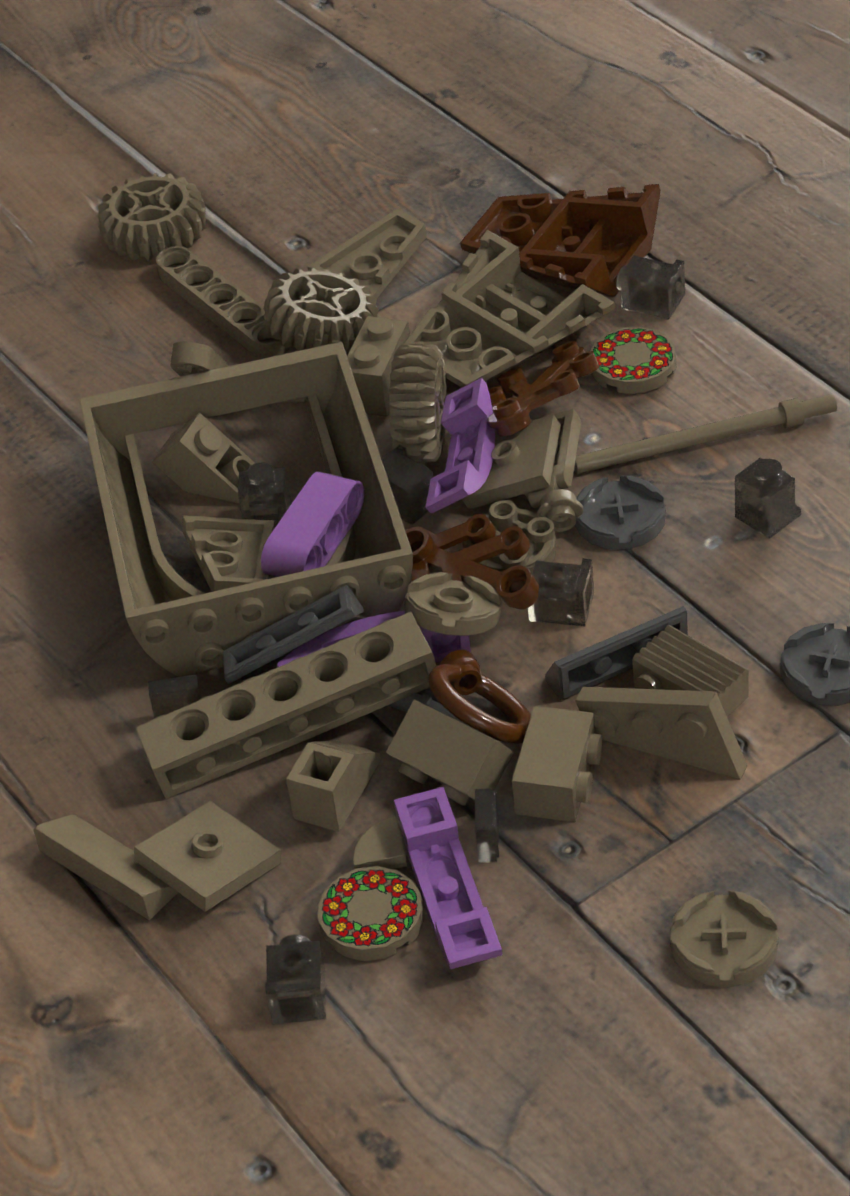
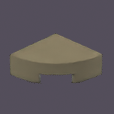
M396 816L375 824L362 835L354 850L353 861L355 869L373 866L389 869L407 867Z

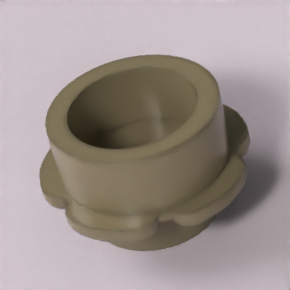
M557 489L548 492L542 497L537 515L538 517L551 519L554 523L555 531L563 532L576 525V517L579 518L583 514V506L577 501L576 496L571 491Z

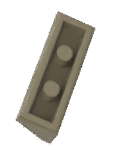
M75 814L41 823L33 830L39 851L148 920L155 916L178 894L176 890L134 861L133 850Z

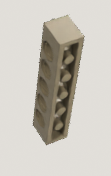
M408 612L354 636L342 639L309 655L296 658L290 663L259 676L251 677L221 692L206 696L183 708L156 717L152 721L137 726L136 730L164 797L168 799L404 699L413 693L429 688V674L436 667L432 650L412 612Z

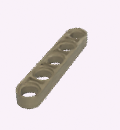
M175 246L164 249L157 255L156 264L161 281L255 357L264 359L288 353L290 347H283L282 340L269 343L261 342L267 338H272V331L265 328L266 320L263 307L192 251L185 247ZM174 264H183V265L178 266V267H172V268L168 267V266H171V265H174ZM196 282H207L202 285L191 286V284ZM222 300H230V302L225 304H213ZM243 319H255L249 323H237Z

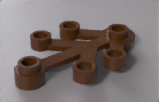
M569 341L553 349L554 358L551 360L552 365L531 385L527 382L520 367L513 368L498 376L497 379L500 386L488 389L493 414L487 419L490 428H495L499 436H508L529 426L532 422L529 416L531 410L575 391L580 387L577 378L588 375L599 368L594 352H585L583 347H578L576 341ZM504 393H511L515 397L506 399Z
M476 514L465 523L437 534L422 527H412L405 530L413 552L412 581L430 574L431 566L442 572L452 574V580L464 582L465 576H473L489 583L498 592L505 604L511 608L523 610L531 607L536 602L539 584L527 567L516 565L500 572L479 564V562L503 553L509 559H518L525 555L530 548V541L520 527H509L502 531L500 535L495 536L496 528L490 519L484 514ZM466 540H470L473 544L454 553L445 551Z

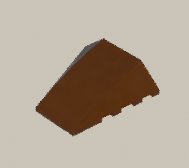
M659 184L645 185L643 188L644 192L627 193L625 187L608 188L607 195L590 197L586 196L585 190L569 191L564 199H551L550 193L498 197L463 238L460 245L462 250L475 254L481 246V237L489 230L519 247L521 272L526 275L572 289H577L583 284L599 294L615 297L652 248L661 192Z

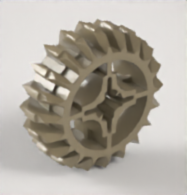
M154 173L152 177L145 178L140 175L139 179L134 181L126 179L123 186H113L112 193L104 195L103 203L98 205L100 235H103L109 250L117 251L119 257L129 255L132 261L140 257H145L147 261H150L152 257H157L162 250L169 247L180 246L190 248L193 245V240L201 238V230L206 228V208L201 193L197 191L194 183H187L185 177L174 179L172 173L164 177H159L157 173Z
M310 267L309 271L306 272L301 269H295L293 274L282 273L280 279L273 280L264 302L265 328L272 331V338L282 340L283 347L285 348L294 347L297 351L342 342L348 356L366 317H379L376 306L377 298L370 295V288L359 286V280L356 278H345L343 272L334 274L330 273L328 269L326 271H317L313 267Z
M425 342L400 345L395 351L394 359L391 362L392 371L390 373L389 388L390 436L392 437L394 454L401 462H412V464L437 462L443 452L446 432L445 427L441 424L447 389L443 354L436 345H425Z

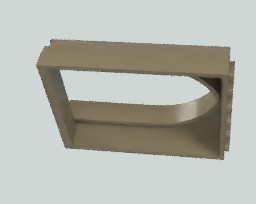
M342 342L79 399L126 620L137 642L144 651L170 673L177 677L224 667L222 655L224 650L342 586H349L363 606L364 612L339 626L371 616L397 612L401 608L411 580L413 552ZM306 396L309 419L326 473L363 483L364 502L358 518L324 567L209 593L196 589L175 572L161 550L134 434L186 423L199 412L205 418Z

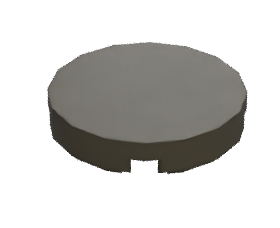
M440 572L427 574L412 581L407 588L404 608L405 614L412 612L417 624L429 631L445 635L468 636L484 633L496 626L501 617L502 600L498 592L489 583L476 577L465 576L464 582L452 580V574Z

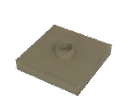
M554 414L532 420L529 426L508 436H499L497 431H495V447L491 453L493 462L490 473L479 490L462 499L468 509L550 486L561 426Z
M209 801L135 846L134 861L206 912L281 863V849L212 801Z

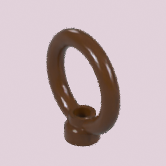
M467 650L453 651L443 658L440 665L431 670L428 678L430 689L440 704L453 716L467 726L495 740L512 744L523 743L531 714L511 692L480 673V665L471 652ZM474 692L479 694L505 713L512 723L485 713L461 695H470Z

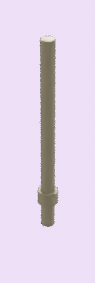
M833 394L801 402L798 398L781 401L776 408L577 455L574 468L576 473L579 474L782 424L785 428L804 424V419L836 412L837 402Z

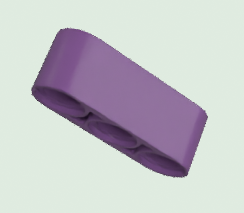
M319 471L314 472L265 542L261 555L263 573L280 577L326 566L361 512L364 502L363 483Z

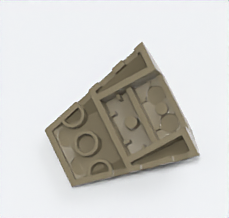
M487 230L480 239L481 246L475 254L470 253L463 262V271L454 283L449 281L441 292L442 300L436 308L430 307L403 345H411V343L425 342V345H436L443 354L446 378L463 388L480 378L488 382L518 367L575 331L616 309L615 302L583 284L566 298L521 272L519 247Z

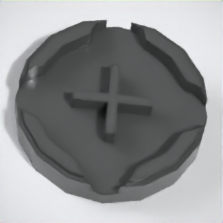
M620 476V481L608 482V477L584 487L576 497L577 501L583 506V514L579 518L576 517L575 526L579 535L592 545L614 550L635 548L657 537L665 526L666 506L663 495L657 487L647 480L634 476Z
M819 623L804 627L791 635L784 644L780 663V675L787 689L800 699L817 705L839 706L850 703V626H847L846 631L834 628V623Z

